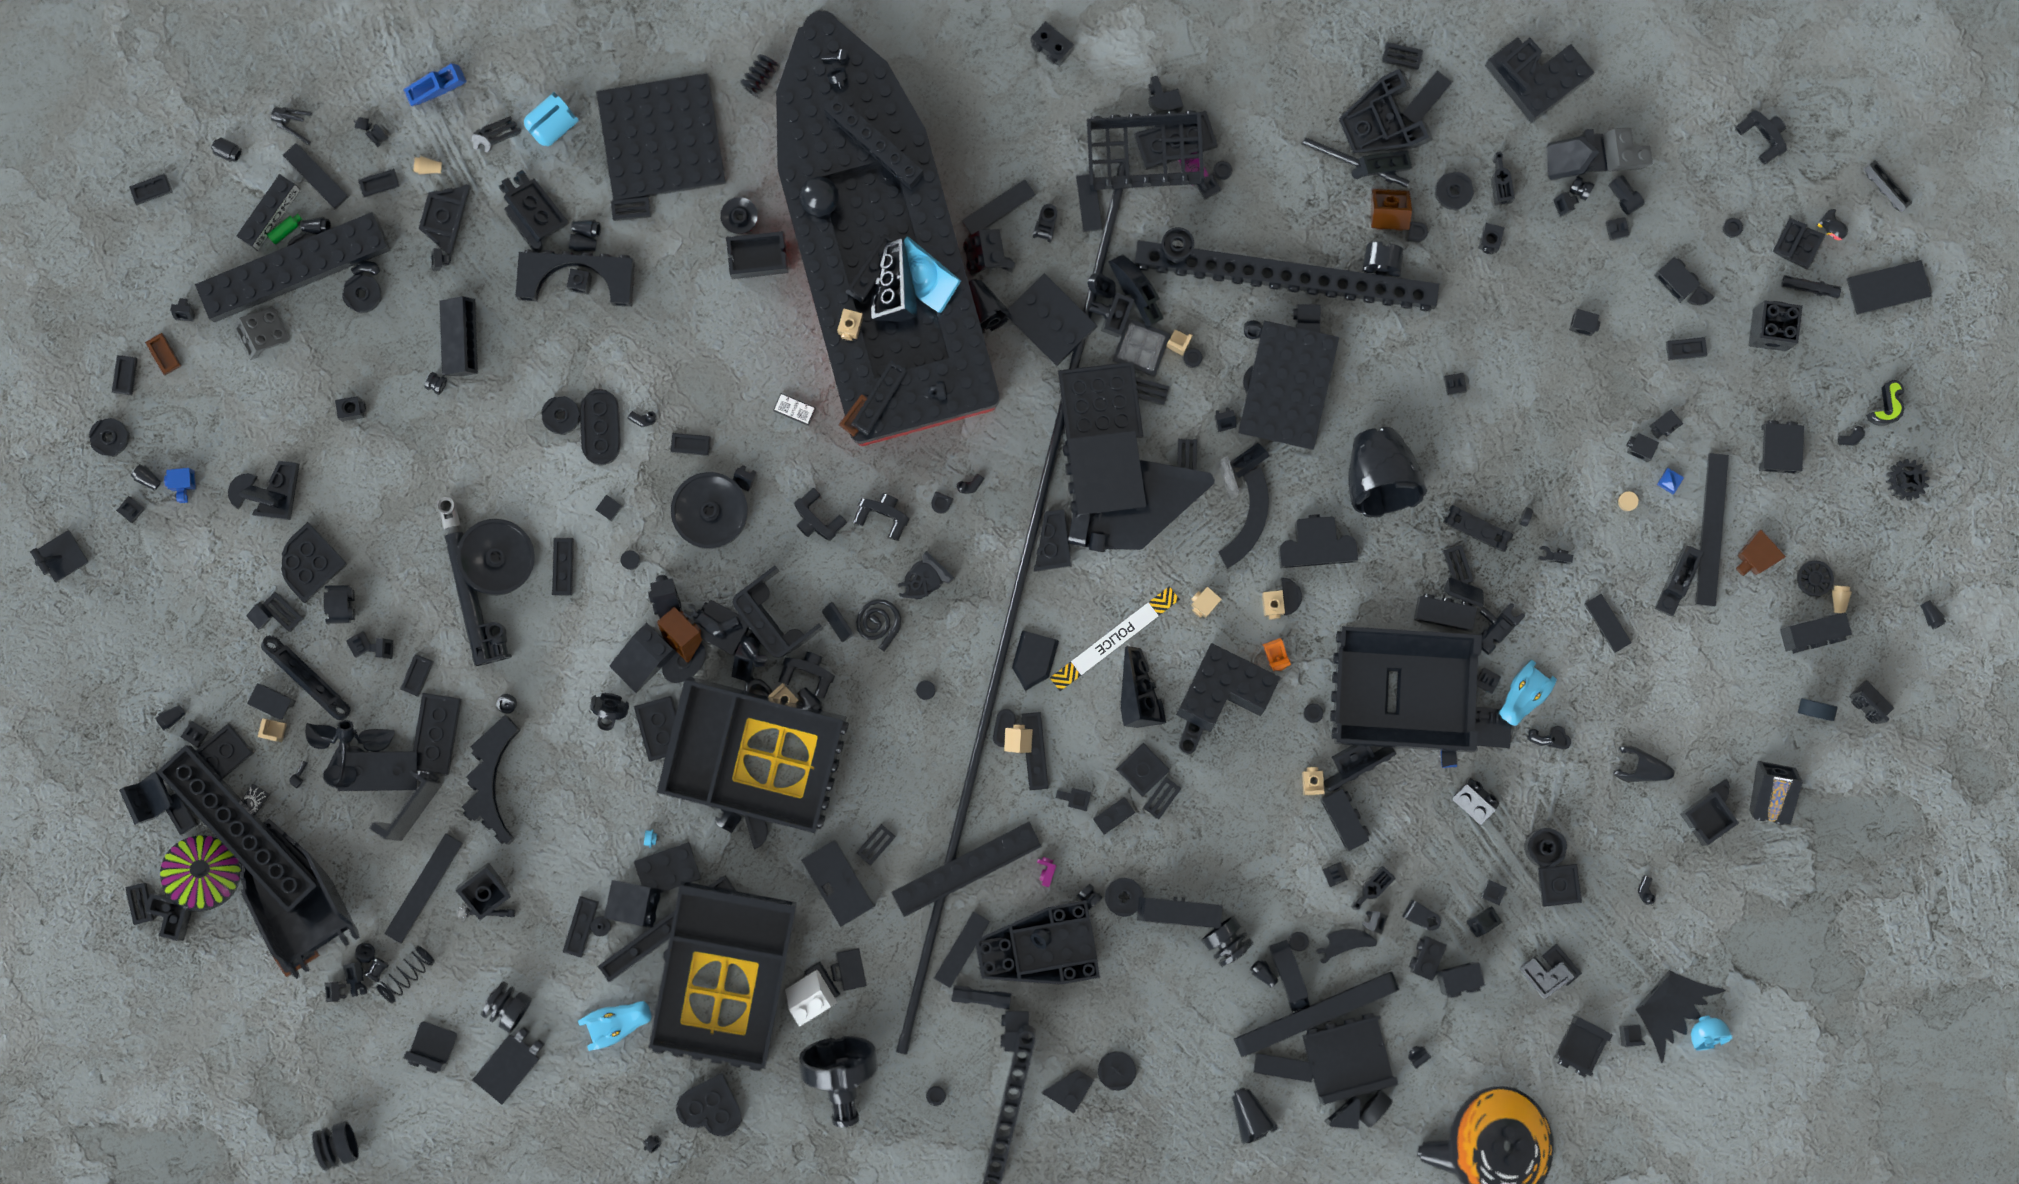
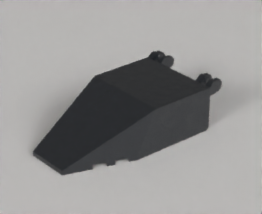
M268 819L263 823L313 875L321 886L294 913H287L239 861L241 865L240 879L243 889H241L242 897L270 954L284 964L291 975L297 979L300 975L294 964L299 962L301 968L308 972L310 968L304 960L305 957L337 936L347 946L349 945V940L343 932L349 929L351 936L356 940L359 938V932L332 879L309 852L273 821Z

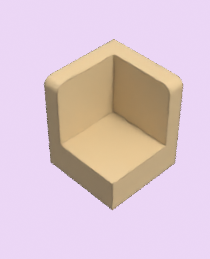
M1174 330L1166 348L1183 356L1193 335L1189 334L1187 336Z
M263 718L258 737L282 742L287 724Z

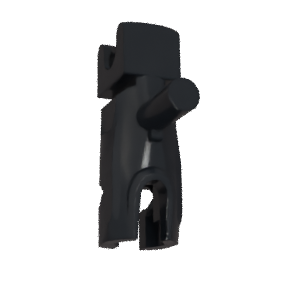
M1510 603L1498 618L1485 607L1479 611L1490 622L1489 628L1485 629L1482 633L1481 650L1487 655L1491 654L1496 648L1493 641L1501 643L1525 617L1524 613L1517 617L1512 616L1511 611L1514 608V604Z

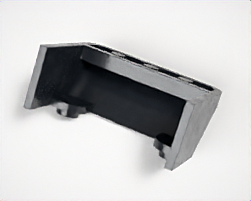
M775 565L737 593L733 598V606L768 653L774 658H781L802 646L822 631L823 627L819 623L806 634H803L798 629H791L785 634L781 631L762 606L770 596V590L765 582L780 572Z

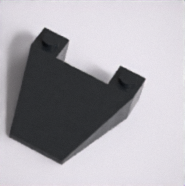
M1400 68L1378 80L1339 118L1353 153L1417 148L1433 140L1427 123L1423 120L1408 127L1404 121L1395 96L1411 89V86L1404 71Z

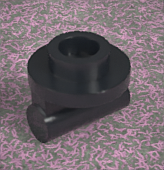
M1423 1046L1413 1047L1408 1055V1059L1412 1062L1415 1069L1432 1058Z

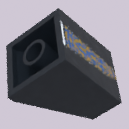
M1757 761L1749 809L1754 819L1758 821L1769 820L1778 825H1791L1803 783L1795 767Z

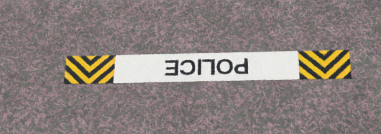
M1169 586L1051 676L1050 679L1058 690L1062 691L1180 599Z

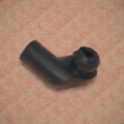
M363 261L352 268L351 271L354 275H361L366 271L371 272L375 276L380 272V268L376 262Z
M631 411L627 419L640 427H646L656 422V414L649 411L648 414L640 416Z
M1536 729L1528 731L1529 736L1527 738L1532 743L1539 746L1556 743V736L1554 734L1539 736V731Z
M1643 875L1638 888V894L1643 903L1651 905L1656 901V897L1649 890L1652 878Z

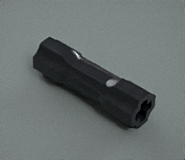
M954 985L951 1002L977 1003L1009 1010L1012 993L981 991L970 987Z

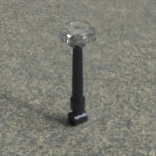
M466 903L458 906V918H461L462 922H465L469 915H475L466 906ZM515 909L493 910L487 916L515 917Z

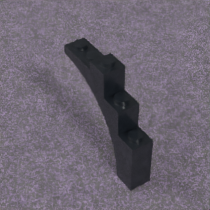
M506 715L470 746L474 750L472 752L473 756L478 761L481 759L483 761L466 776L469 780L467 784L474 791L478 790V792L462 806L465 810L463 814L468 820L479 821L483 818L481 821L488 830L493 829L496 833L494 835L501 844H510L515 838L506 828L499 813L495 785L497 770L509 743L521 731Z

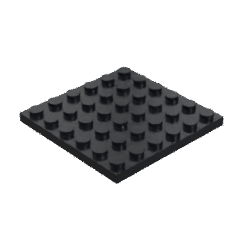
M708 73L596 91L613 201L726 184Z

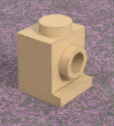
M783 683L769 695V697L779 700L783 696H787L788 702L795 704L799 702Z
M1309 767L1307 771L1302 772L1303 795H1323V771H1318V767ZM1312 777H1315L1317 779V783L1315 785L1311 784L1310 779Z

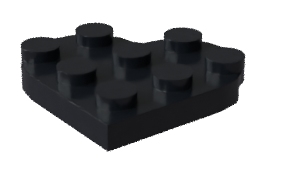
M723 1073L687 1090L680 1096L677 1102L676 1113L682 1124L691 1128L704 1126L709 1133L715 1136L725 1137L731 1135L738 1129L742 1121L740 1107Z

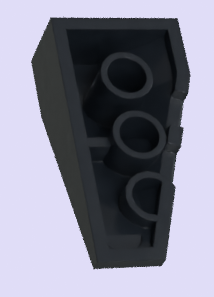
M899 239L885 244L880 264L882 270L880 278L876 280L878 285L876 294L872 296L871 300L873 320L902 322L917 317L916 295L903 239Z

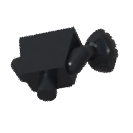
M751 633L749 636L742 637L734 657L731 677L746 682L744 691L769 697L772 693L770 686L761 679H754L752 675L755 666H766L767 656L759 655L761 642L754 633Z

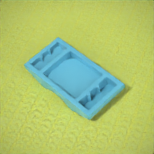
M906 236L904 243L915 294L925 304L942 313L961 280L915 241Z

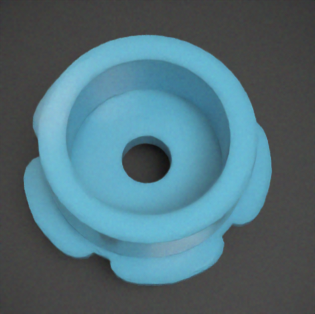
M653 829L645 831L644 846H649V848L652 845H656L657 833H653Z

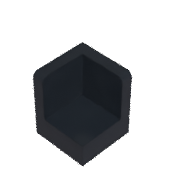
M1639 1024L1619 1026L1621 1046L1645 1045V1041H1642Z

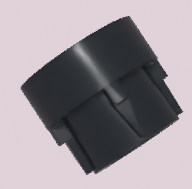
M1181 227L1168 230L1164 234L1161 243L1164 256L1174 263L1188 259L1194 249L1192 234ZM1179 240L1183 243V247L1176 249L1172 243Z

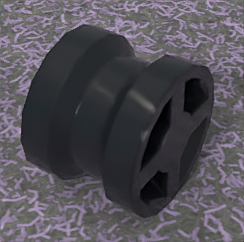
M377 124L373 126L371 131L365 133L377 147L381 145L383 140L389 139Z
M431 372L424 388L433 390L435 394L440 395L446 386L447 378L439 377L437 373Z

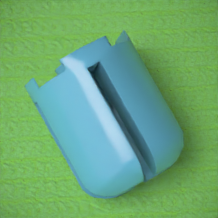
M555 92L540 103L524 119L525 128L543 146H551L579 122V119L575 117L559 96L557 97Z

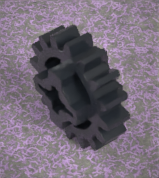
M1905 459L1903 463L1898 461L1896 462L1897 466L1893 465L1890 467L1893 472L1886 474L1890 477L1886 483L1891 484L1888 490H1894L1893 496L1899 494V500H1903L1906 497L1907 501H1910L1912 498H1920L1919 494L1923 495L1926 493L1923 488L1929 487L1925 481L1929 480L1930 477H1925V473L1928 470L1921 469L1923 464L1917 466L1916 460L1910 463L1909 459ZM1902 468H1910V469H1912V470H1911V471H1906L1905 469L1903 470ZM1909 489L1914 492H1905L1904 490Z

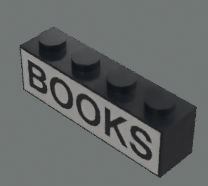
M279 174L236 236L258 251L268 237L266 234L276 226L300 191V188Z

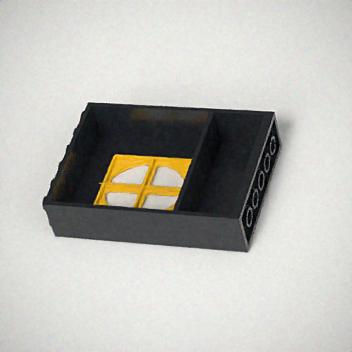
M689 677L684 680L657 793L816 833L818 829L823 827L826 816L823 815V811H826V808L829 806L830 797L827 795L834 786L835 778H832V775L839 766L840 760L837 759V755L843 750L844 741L841 739L842 735L847 733L849 722H846V716ZM769 728L779 730L773 753L750 748L747 745L748 740L761 730ZM787 732H792L803 741L809 753L808 761L804 762L782 755L781 752ZM746 754L771 761L768 779L765 784L756 781L747 771L744 764V756ZM780 763L805 770L804 777L796 784L783 788L774 786L777 768Z
M681 881L648 1047L652 1049V1052L663 1054L664 1051L672 1052V1055L676 1057L689 1055L691 1059L699 1061L706 1058L711 1059L710 1062L715 1064H722L723 1061L730 1063V1066L738 1068L745 1065L754 1071H761V1068L765 1069L796 902ZM712 961L721 962L717 988L711 989L693 985L692 980L704 965ZM730 964H736L745 973L750 987L749 994L728 992L724 989L727 970ZM691 993L709 995L715 998L710 1023L701 1022L694 1014L689 1000ZM723 999L745 1002L747 1008L737 1021L728 1026L718 1025V1017Z

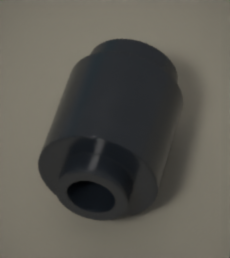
M222 137L218 140L215 139L211 146L214 155L229 162H237L242 153V149L237 144Z

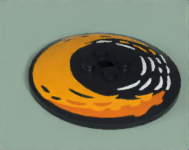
M1488 1087L1470 1096L1460 1107L1454 1118L1450 1132L1449 1148L1451 1162L1461 1184H1543L1552 1165L1553 1137L1544 1112L1530 1096L1511 1087ZM1506 1141H1508L1510 1145L1508 1151H1505L1504 1149V1143Z

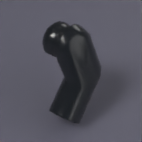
M1856 426L1850 436L1839 435L1838 445H1857L1865 437L1864 428Z
M976 474L971 482H958L957 489L962 494L975 493L984 481V478Z

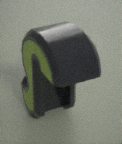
M1891 380L1881 387L1884 411L1871 412L1866 415L1868 421L1872 424L1886 426L1898 421L1903 416L1905 408L1898 396L1904 394V387L1897 380Z

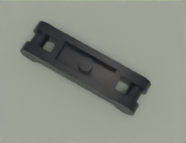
M1454 505L1450 506V513L1448 517H1445L1444 524L1495 549L1506 552L1508 547L1506 545L1513 537L1512 533L1469 514ZM1456 516L1462 517L1459 523L1454 521ZM1496 535L1502 537L1500 542L1494 540Z

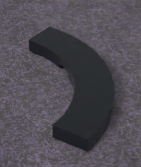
M1261 467L1243 475L1249 494V511L1244 527L1239 535L1227 547L1218 552L1226 569L1238 563L1251 551L1264 529L1268 515L1269 495Z

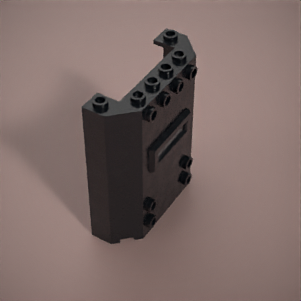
M1342 626L1340 631H1337V653L1334 652L1333 664H1336V672L1332 673V683H1335V691L1331 693V702H1334V710H1331L1330 721L1333 722L1331 738L1334 739V744L1471 753L1477 751L1478 732L1475 731L1478 656L1481 655L1482 635ZM1389 671L1398 672L1396 713L1387 712Z

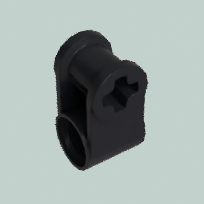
M1046 204L1041 208L1032 238L1046 239L1051 243L1057 220V209L1054 205ZM1051 210L1054 212V216L1046 218L1044 212Z
M1412 899L1402 915L1406 920L1429 931L1436 930L1441 925L1439 915ZM1434 917V922L1436 923V925H1431L1429 927V922L1427 921V918L1430 919Z

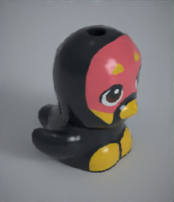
M1836 209L1828 210L1817 226L1825 228L1826 235H1830L1835 240H1843L1848 234V227L1836 219Z

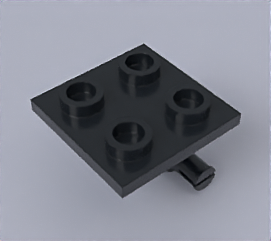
M67 530L42 547L30 551L35 559V565L39 566L43 575L50 573L55 583L89 563L70 530Z

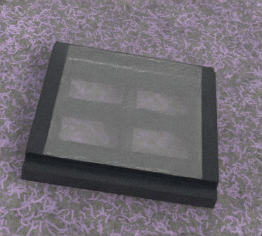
M1128 319L1112 361L1116 363L1134 362L1135 370L1155 377L1171 334Z

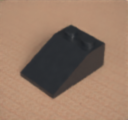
M646 622L632 636L609 666L637 693L677 652Z

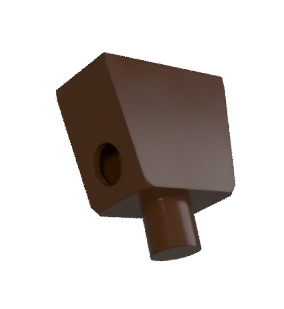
M1759 530L1753 534L1738 553V557L1743 562L1736 567V570L1742 576H1745L1750 570L1753 574L1757 575L1786 556L1762 530Z

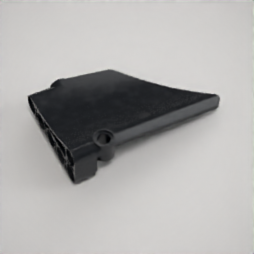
M1140 460L1146 507L1142 510L1134 508L1085 514L1077 518L1075 513H1073L1068 542L1069 544L1087 547L1089 550L1105 552L1108 549L1141 550L1215 483V479L1210 472Z

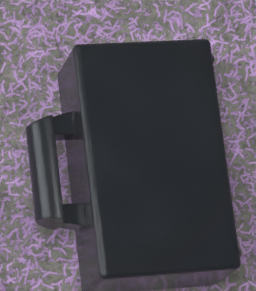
M859 948L836 953L838 963L830 966L833 981L842 982L843 991L867 986ZM837 966L839 967L841 978H837L835 970Z

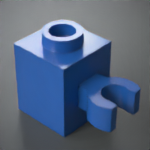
M190 468L166 470V475L164 476L165 486L171 491H177V502L188 503L187 490L196 489L195 471Z

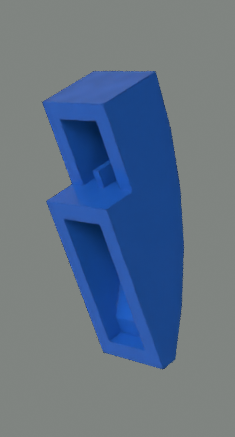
M451 63L438 72L429 73L406 87L404 91L410 106H415L441 96L467 81L460 65Z

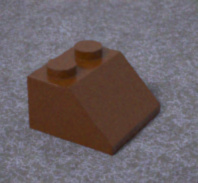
M1372 189L1371 228L1378 230H1409L1412 215L1410 191Z
M674 607L660 618L657 624L662 637L688 663L702 641L700 636L701 630L695 623L691 624L688 621L689 618L684 615L682 610L679 612Z

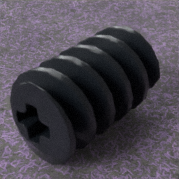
M761 54L757 56L759 61L755 60L753 62L754 67H749L750 73H745L746 79L740 80L744 89L755 97H759L756 90L763 91L760 85H767L764 79L771 80V76L768 73L776 72L773 66L780 67L773 59Z

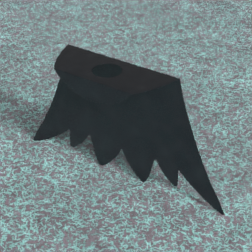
M1669 970L1637 1006L1635 1010L1643 1020L1654 1042L1661 1063H1663L1665 1056L1666 1039L1672 1044L1674 1043L1672 1029L1686 1035L1687 1026L1684 1018H1701L1694 1004L1707 1005L1708 1002L1702 997L1726 991L1725 989L1698 983Z

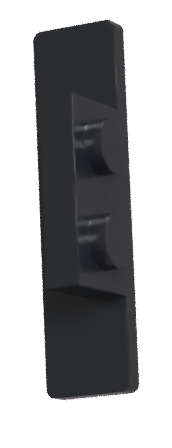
M1352 745L1332 756L1339 773L1324 780V786L1329 791L1337 790L1348 781L1357 779L1364 772L1373 770L1380 763L1389 761L1397 753L1392 747H1383L1373 753L1370 746Z

